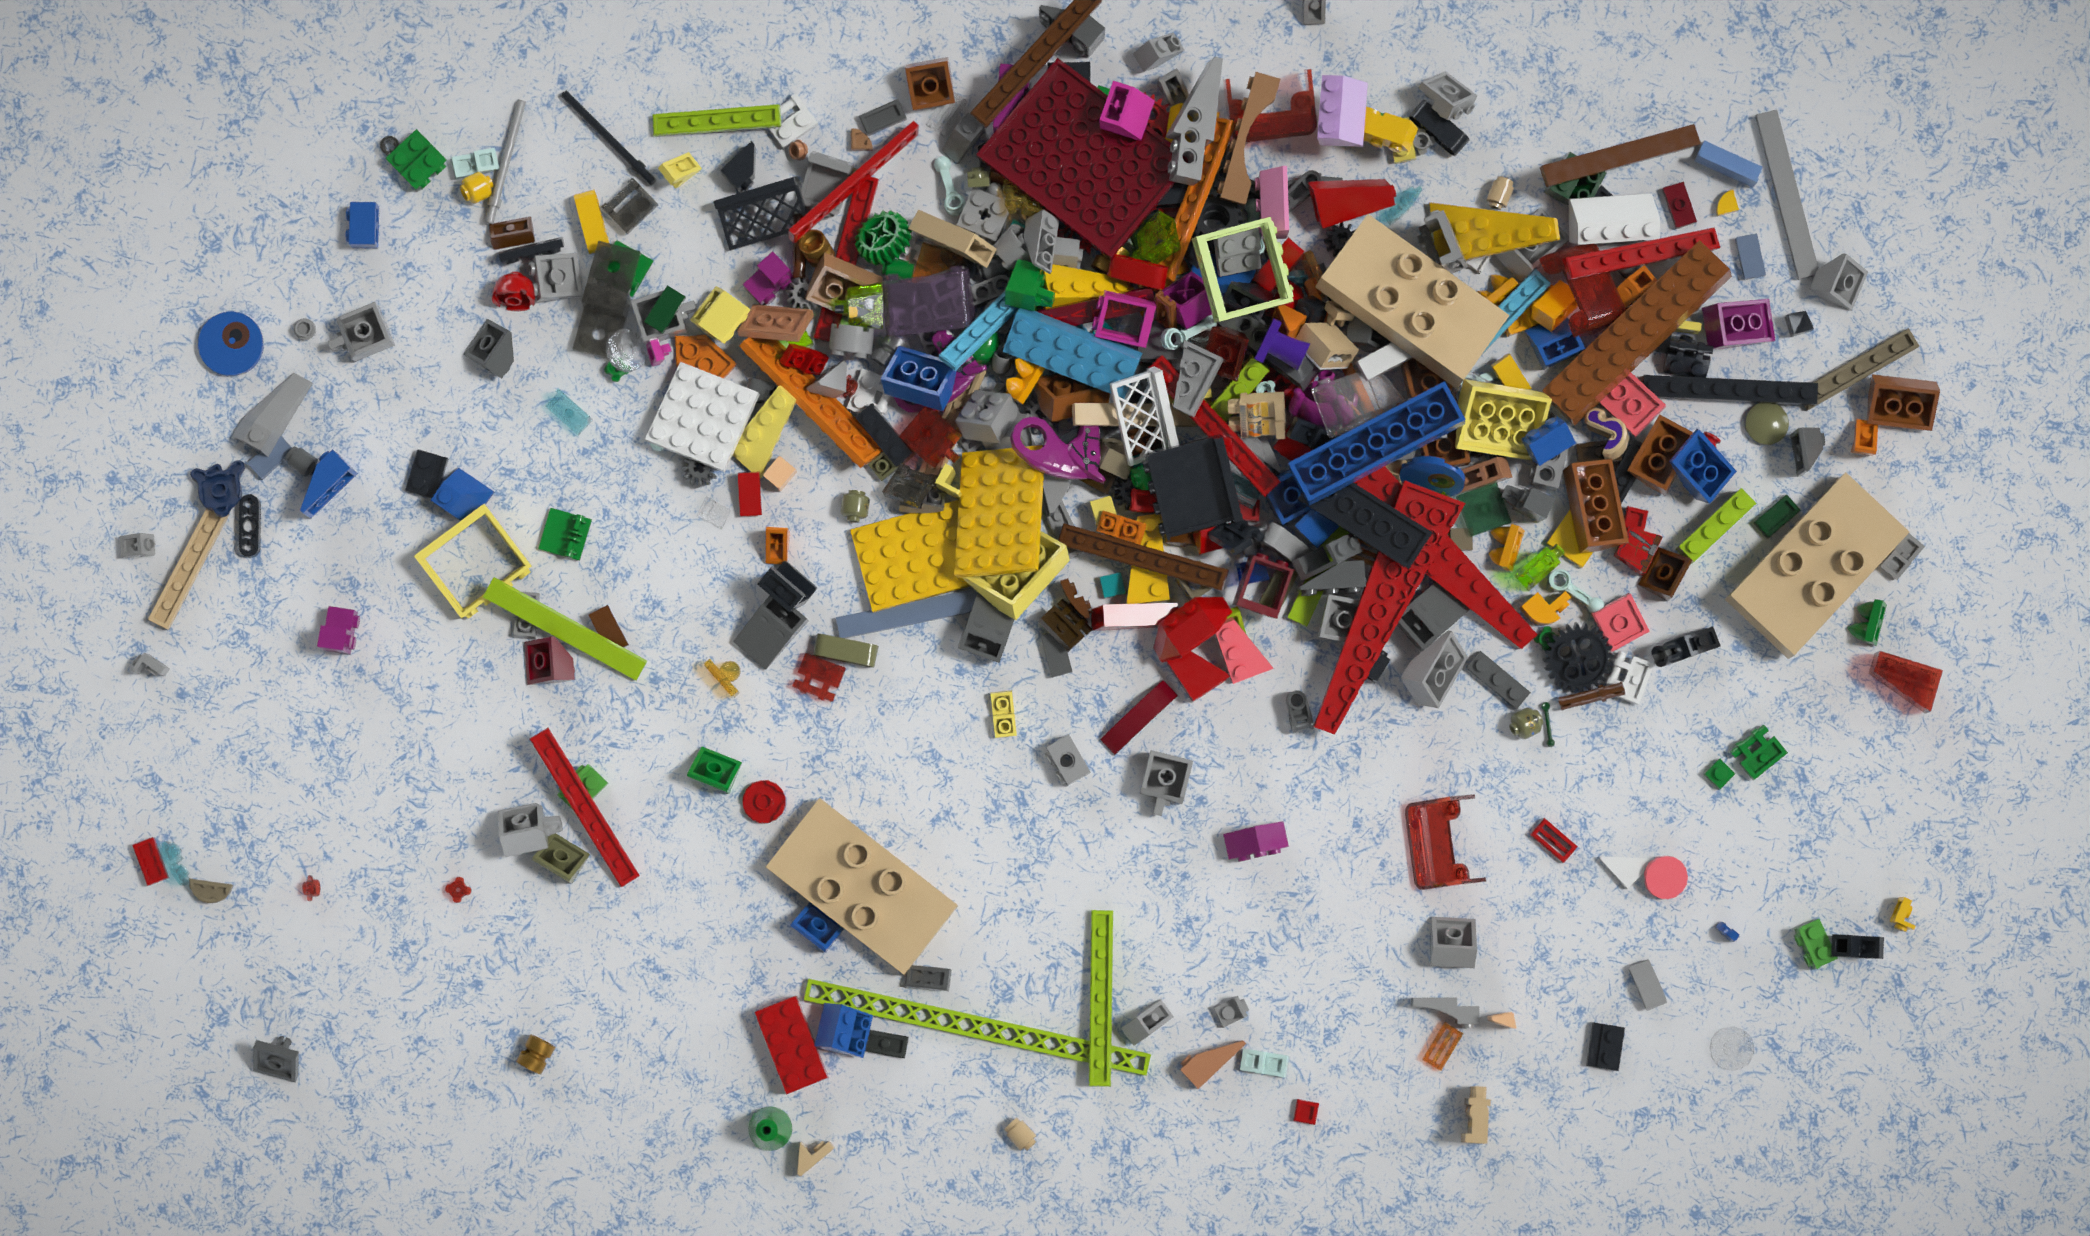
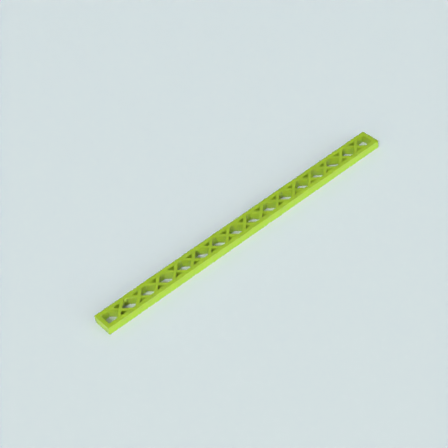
M808 978L804 996L806 1001L842 1005L849 1001L851 1006H845L874 1016L1089 1063V1054L1087 1053L1089 1046L1084 1048L1082 1043L1089 1045V1040ZM812 984L820 985L825 994L819 998L809 997ZM826 987L833 988V989L830 990V991H828V990L826 989ZM836 990H842L846 996V999L840 1003H836L830 995ZM847 992H852L854 994L849 996ZM859 994L863 995L868 1002L861 1008L856 1007L852 1001V998ZM868 996L874 997L875 999L871 1001ZM825 997H828V999H829L830 1001L822 1000V999H824ZM880 999L885 1000L889 1006L882 1013L878 1012L873 1003ZM890 1001H892V1002H897V1003L892 1006V1004L890 1003ZM901 1004H906L911 1013L904 1017H899L894 1008ZM911 1006H915L918 1008L913 1010ZM923 1008L927 1009L932 1018L925 1022L920 1021L916 1015ZM892 1011L894 1015H890V1014H886V1013ZM944 1013L949 1014L954 1021L946 1027L942 1026L937 1019ZM913 1015L914 1018H915V1020H913V1019H908V1018ZM954 1015L960 1016V1018L956 1020ZM965 1018L971 1019L975 1026L969 1031H963L959 1025V1022ZM934 1020L937 1025L931 1024L930 1022ZM975 1020L983 1021V1022H981L980 1024H977ZM986 1023H992L996 1030L990 1036H985L980 1029ZM956 1025L958 1029H954L951 1027ZM997 1025H1001V1026H1004V1027H1002L1001 1029H999V1028L997 1027ZM1008 1027L1013 1028L1018 1035L1011 1041L1006 1040L1001 1033ZM977 1029L980 1034H976V1033H972V1032ZM1018 1029H1019V1030H1024L1025 1032H1023L1022 1034H1020V1032L1018 1031ZM1029 1032L1035 1033L1039 1039L1032 1046L1027 1045L1023 1039V1036ZM997 1034H999V1036H1000L1001 1039H999V1038H994V1036H996ZM1039 1034L1046 1035V1037L1042 1039ZM1050 1037H1055L1061 1046L1054 1050H1049L1044 1041ZM1020 1039L1022 1043H1017L1015 1041ZM1061 1039L1068 1040V1041L1063 1044V1042L1061 1041ZM1073 1041L1077 1042L1082 1051L1075 1055H1071L1065 1047ZM1039 1044H1042V1046H1043L1044 1048H1040V1047H1036V1046H1038ZM1112 1046L1111 1054L1119 1051L1125 1060L1119 1064H1113L1111 1061V1068L1147 1076L1151 1054ZM1063 1048V1050L1065 1051V1053L1058 1052V1051ZM1084 1053L1087 1058L1080 1057V1055ZM1125 1053L1132 1054V1055L1127 1058V1056H1126ZM1136 1056L1146 1057L1143 1070L1135 1069L1130 1060ZM1125 1063H1128L1129 1067L1122 1066V1065H1124Z

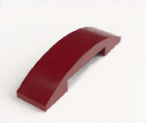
M1162 680L1100 740L1116 755L1178 695Z

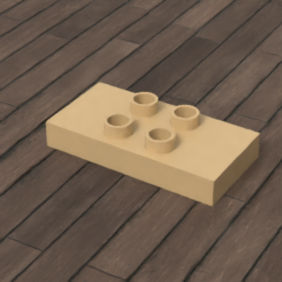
M1367 214L1315 286L1456 389L1510 316L1369 214Z
M1845 472L1735 587L1725 600L1787 659H1790L1908 535L1909 531Z
M821 798L817 800L766 866L773 874L903 975L907 973L958 907L955 902Z

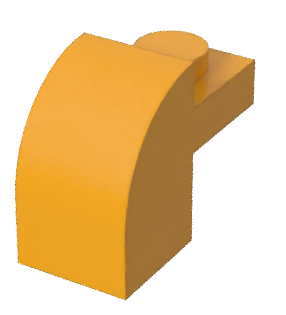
M1565 591L1549 605L1537 592L1519 609L1531 622L1542 626L1551 625L1561 619L1555 611L1557 610L1561 613L1570 604L1567 601L1571 596Z

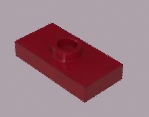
M1684 181L1664 187L1662 191L1675 229L1697 223Z

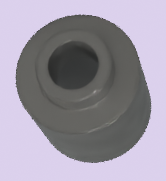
M999 255L992 257L987 268L981 265L977 266L981 279L986 278V280L998 275H1006L1010 271L1002 265L1001 262L1003 260Z
M296 446L292 447L285 457L288 465L305 477L313 475L318 462L317 458L301 447L297 448Z

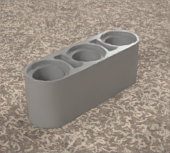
M1271 522L1264 534V538L1261 540L1265 546L1291 565H1293L1292 561L1313 551L1286 529Z

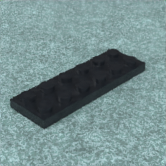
M1355 483L1338 490L1310 506L1302 493L1298 497V501L1407 570L1411 568L1433 534L1430 530Z

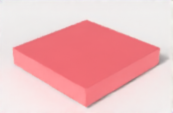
M1627 593L1605 605L1602 609L1591 613L1599 630L1603 632L1602 636L1609 638L1606 644L1613 646L1610 649L1611 652L1650 632L1631 593Z

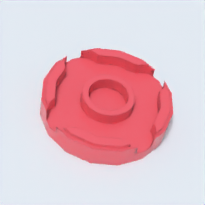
M1666 855L1654 858L1649 862L1644 872L1645 887L1652 895L1660 899L1677 897L1687 885L1688 874L1686 867L1673 856Z

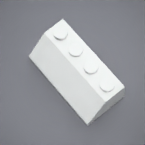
M1651 193L1569 199V242L1582 245L1660 239V216Z

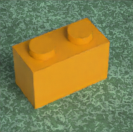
M1559 280L1554 286H1549L1541 298H1537L1531 306V319L1552 332L1578 307L1580 293Z

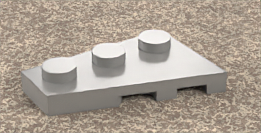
M1184 340L1183 356L1180 363L1181 369L1173 407L1194 418L1224 359Z

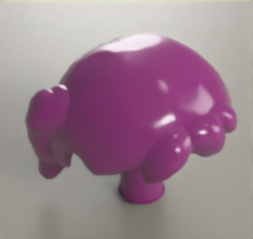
M1322 370L1317 375L1318 381H1313L1312 387H1306L1304 391L1299 388L1294 389V395L1288 407L1291 417L1297 416L1327 429H1335L1340 426L1348 428L1355 422L1353 413L1356 408L1357 395L1354 393L1350 394L1348 388L1341 389L1339 383H1334V372Z

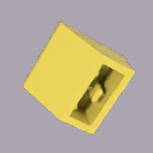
M715 286L691 317L690 321L708 336L725 344L726 341L733 337L734 331L739 324L746 320L750 309L725 290Z

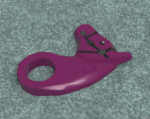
M947 329L936 331L932 337L933 344L938 350V355L956 339ZM973 356L965 361L957 369L952 396L948 403L959 397L968 388L977 374L987 370L986 365L978 364ZM894 397L898 406L907 412L916 413L935 410Z
M1034 416L1023 418L1014 426L1010 437L1012 449L1030 467L1057 478H1090L1104 483L1106 480L1098 472L1101 458L1099 426H1080L1077 437L1068 444L1061 441L1043 419ZM1024 428H1036L1042 433L1044 446L1041 449L1030 450L1022 444L1020 436Z

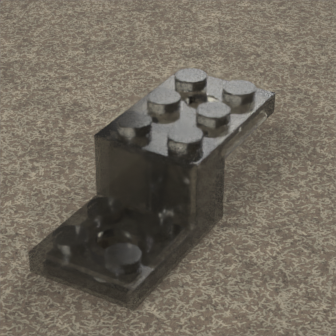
M598 241L581 301L584 309L572 348L573 351L608 360L616 358L632 301L630 291L640 259V251ZM617 262L620 265L619 271L615 273L608 270L609 264ZM598 329L605 331V337L601 340L593 337L594 332Z

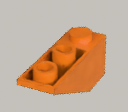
M1643 265L1592 310L1593 313L1607 327L1643 295L1657 279Z

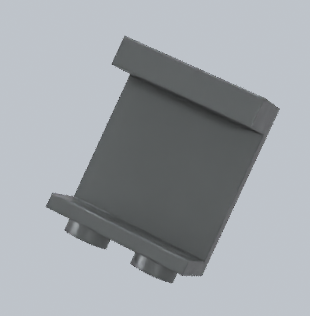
M1349 533L1327 544L1326 547L1333 559L1331 562L1323 547L1292 561L1301 581L1362 552L1359 540Z

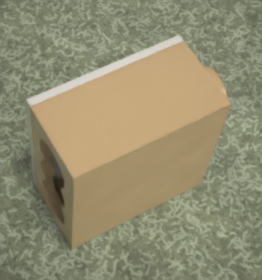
M1305 323L1295 338L1310 343L1305 355L1320 370L1346 369L1359 351L1335 324L1331 326L1329 323Z

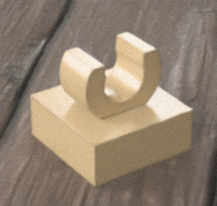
M1327 301L1324 309L1329 313L1327 322L1331 326L1334 325L1335 321L1339 326H1343L1345 321L1353 320L1354 315L1335 301Z

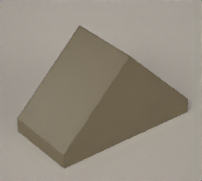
M1100 442L1101 458L1099 468L1127 480L1133 466L1128 465L1126 455Z

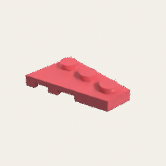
M1233 617L1226 619L1215 635L1232 683L1235 684L1274 669Z

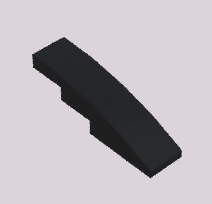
M1297 416L1294 417L1286 434L1289 439L1306 444L1312 449H1316L1342 435Z

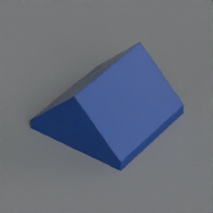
M1313 509L1295 525L1317 548L1339 528L1338 525Z
M811 902L790 924L791 927L825 953L844 930L842 926Z

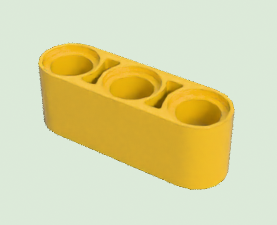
M595 189L575 194L574 200L589 254L611 249Z

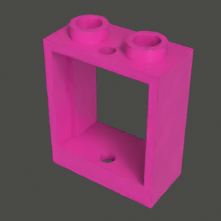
M1104 290L1103 296H1099L1097 302V309H1100L1098 317L1094 316L1092 323L1095 337L1146 348L1156 309L1155 301ZM1109 300L1145 308L1138 336L1102 328Z

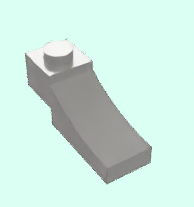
M1457 997L1411 998V1007H1424L1445 1013L1455 1019V1024H1461V1028H1474V1024H1480L1479 1006H1457Z

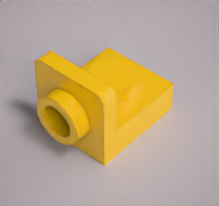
M1899 897L1889 921L1895 924L1894 928L1903 932L1915 929V925L1904 921L1912 912L1913 907L1910 906L1912 900L1906 897Z

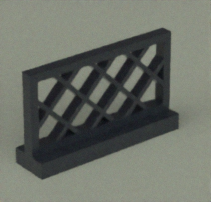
M791 177L713 201L715 209L718 210L729 251L788 234L789 229L786 228L788 225H794L790 220L795 211L803 217L807 214L799 186L801 185L799 177ZM793 191L797 195L794 207L784 201L787 194ZM769 198L779 202L774 213L764 208ZM749 204L759 208L754 218L744 214ZM782 204L792 209L787 220L777 215ZM733 210L739 214L734 224L726 221L724 212ZM762 210L772 215L767 226L757 221ZM742 216L752 221L747 232L736 227ZM775 217L785 222L782 230L779 232L770 228ZM755 223L765 228L759 238L750 234ZM736 229L743 233L744 237L741 243L733 245L731 236Z

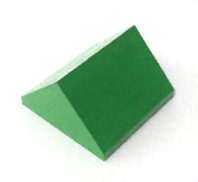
M702 746L687 773V777L730 794L742 762Z

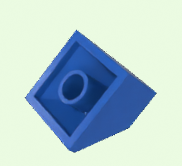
M458 468L441 484L431 501L461 521L481 505L487 504L494 491Z

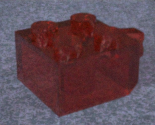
M924 406L899 435L911 449L934 468L945 456L953 463L960 457L952 448L963 434L933 408Z

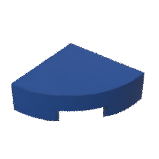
M1719 922L1715 926L1730 942H1735L1740 937V934L1733 928L1730 929L1724 922Z

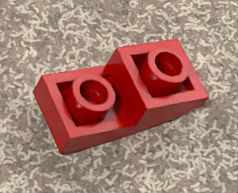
M789 343L780 362L784 366L800 368L804 373L820 375L829 356L808 347Z

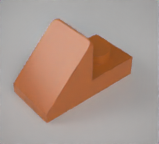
M1856 419L1854 441L1851 448L1852 453L1869 456L1876 455L1878 425L1867 424V420Z

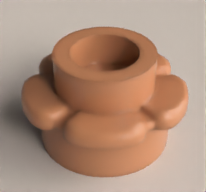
M797 139L795 142L790 143L789 154L792 159L804 160L808 153V147L800 139Z

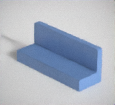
M1705 140L1694 160L1752 188L1757 184L1758 177L1763 168Z

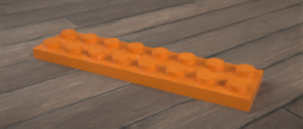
M749 337L740 344L739 347L777 386L781 385L796 399V404L851 458L853 463L862 468L883 452L859 421L836 398L823 396L807 390V387L816 380L812 374L804 373L800 368L784 366L780 362L786 348L778 340Z

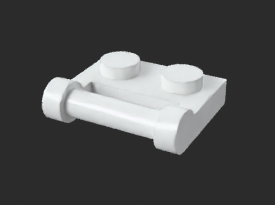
M797 93L791 95V99L780 106L781 116L794 106H797L799 111L783 121L781 127L768 128L783 149L818 125V122Z

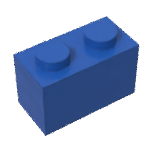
M350 202V208L346 209V219L349 221V229H346V242H349L352 248L378 249L379 205L376 202Z
M1558 416L1548 419L1544 425L1529 431L1525 437L1521 438L1531 460L1539 466L1576 444L1566 422Z

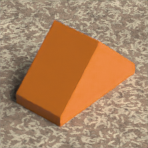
M1283 304L1274 308L1271 320L1275 318L1282 322L1278 332L1296 338L1300 328L1305 324L1307 316Z
M766 527V563L782 564L784 561L788 562L790 538L788 528Z

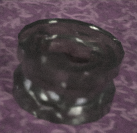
M386 136L380 142V149L386 156L392 152L391 149L386 151L387 147L385 145L387 142L391 144V141H393L395 149L400 145L399 141L393 136Z

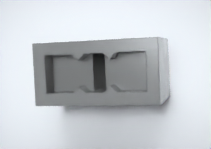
M1568 449L1555 456L1554 460H1549L1541 466L1538 464L1531 466L1528 478L1532 479L1530 485L1556 491L1559 488ZM1545 470L1549 472L1550 480H1542L1539 475L1540 471Z

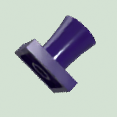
M1273 318L1255 355V359L1263 363L1268 353L1287 363L1297 371L1310 343L1278 332L1282 322Z

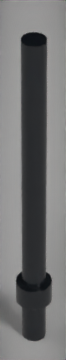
M567 90L561 94V97L631 166V170L636 175H640L650 185L655 183L656 178L646 169V165L641 160L633 157Z

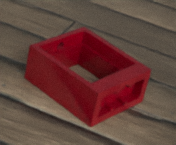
M1256 552L1255 556H1248L1232 605L1277 619L1294 569L1288 568L1289 563L1276 560V563L1268 561L1269 556ZM1255 563L1282 572L1271 607L1243 598Z

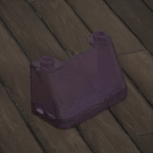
M961 265L949 267L950 271H947L945 274L904 279L899 277L898 273L886 275V278L882 280L886 336L968 327L976 319L969 269H962Z

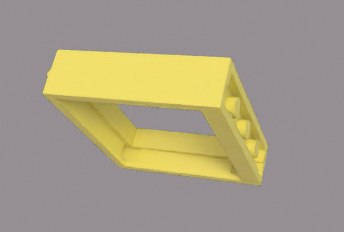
M486 504L481 505L414 555L461 619L465 616L469 619L478 612L476 608L484 603L487 606L491 601L483 598V594L466 608H463L426 558L485 515L522 563L521 567L504 578L502 582L513 586L511 581L517 577L521 580L531 573L529 568L532 565Z

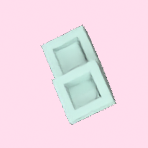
M495 148L474 151L473 154L451 158L455 180L465 178L476 172L485 174L499 170Z
M1243 1048L1240 1070L1286 1078L1289 1056Z

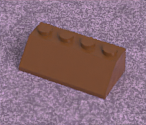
M1612 459L1571 463L1563 469L1579 553L1597 552L1627 544L1629 541Z

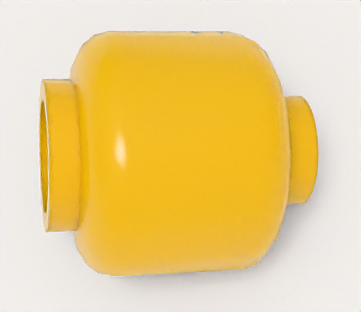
M476 172L462 180L460 191L466 201L475 204L491 196L493 182L488 175L484 176L483 173Z

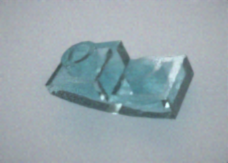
M1411 186L1402 192L1403 196L1400 199L1402 206L1397 204L1388 210L1389 214H1387L1386 220L1389 225L1397 222L1411 209L1422 191L1421 186L1417 188Z
M164 841L162 843V850L167 866L179 885L186 886L189 883L188 875L190 873L182 864L178 865L184 859L180 854L182 850L175 842Z

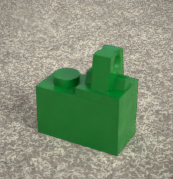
M1018 259L1005 290V305L1035 311L1036 306L1052 307L1055 300V292L1042 288L1046 277L1042 269L1033 265L1032 262Z

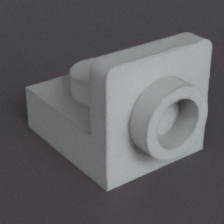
M136 533L119 536L121 558L155 555L153 534Z
M147 653L138 655L132 664L134 666L132 671L140 674L146 665V670L155 676L158 674L165 676L170 670L166 665Z
M1237 996L1214 1007V1010L1224 1028L1247 1017L1246 1012L1249 1011V1008L1244 998L1240 1000Z

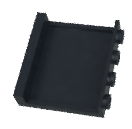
M1220 434L1144 454L1145 460L1142 461L1145 474L1149 473L1151 480L1147 482L1150 494H1154L1156 502L1152 503L1155 515H1159L1161 523H1158L1159 533L1167 541L1171 540L1170 537L1234 521L1237 523L1243 521L1224 439Z

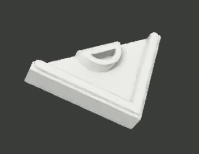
M1607 856L1599 858L1626 889L1644 874L1647 865L1653 860L1650 858Z

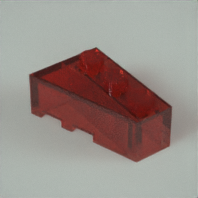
M1883 651L1874 653L1869 674L1923 713L1931 712L1943 670Z

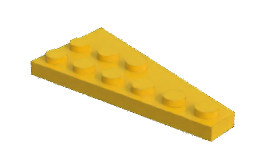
M1429 202L1430 212L1444 210L1466 261L1560 240L1556 218ZM1442 229L1433 232L1437 264L1442 266L1439 257L1449 254L1451 251Z

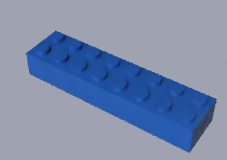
M1444 381L1289 462L1288 467L1310 506L1465 425L1466 419Z

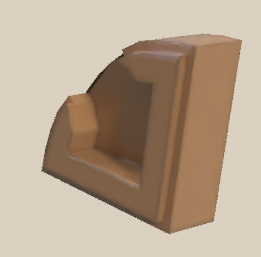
M851 128V150L873 151L872 142L869 137L862 131Z

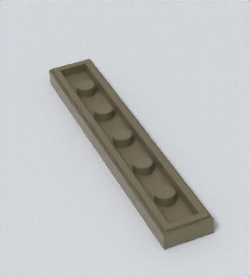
M1910 329L1902 331L1813 382L1818 383L1817 405L1920 347ZM1804 405L1807 411L1815 407L1814 405Z

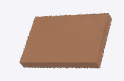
M753 304L746 320L741 323L737 330L738 336L799 342L814 317L813 310Z

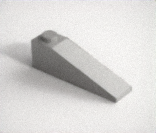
M293 373L243 417L232 437L269 457L313 383Z

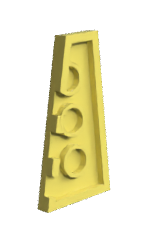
M781 385L777 387L746 426L733 453V456L751 472L760 471V478L763 477L766 465L772 457L775 445L779 441L783 427L787 423L796 403V399Z

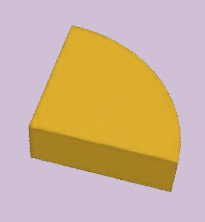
M1733 189L1726 192L1720 198L1716 208L1717 216L1739 210Z

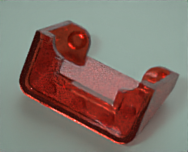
M1596 244L1575 245L1539 258L1546 273L1555 275L1563 272L1580 309L1569 319V327L1574 338L1593 335L1609 327L1626 311L1610 272L1568 280L1563 259L1600 251Z

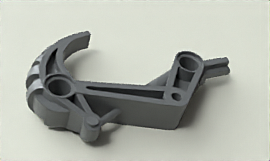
M1265 133L1248 134L1245 145L1255 140H1264ZM1231 141L1226 148L1213 181V188L1217 191L1220 181L1225 182L1219 174L1223 172L1226 160H1231L1233 153L1229 151ZM1309 170L1301 177L1289 180V213L1311 196L1305 181L1307 178L1312 177L1316 181L1343 180V178L1322 176V173ZM1250 179L1251 187L1247 200L1251 198L1259 199V191H1255V181Z

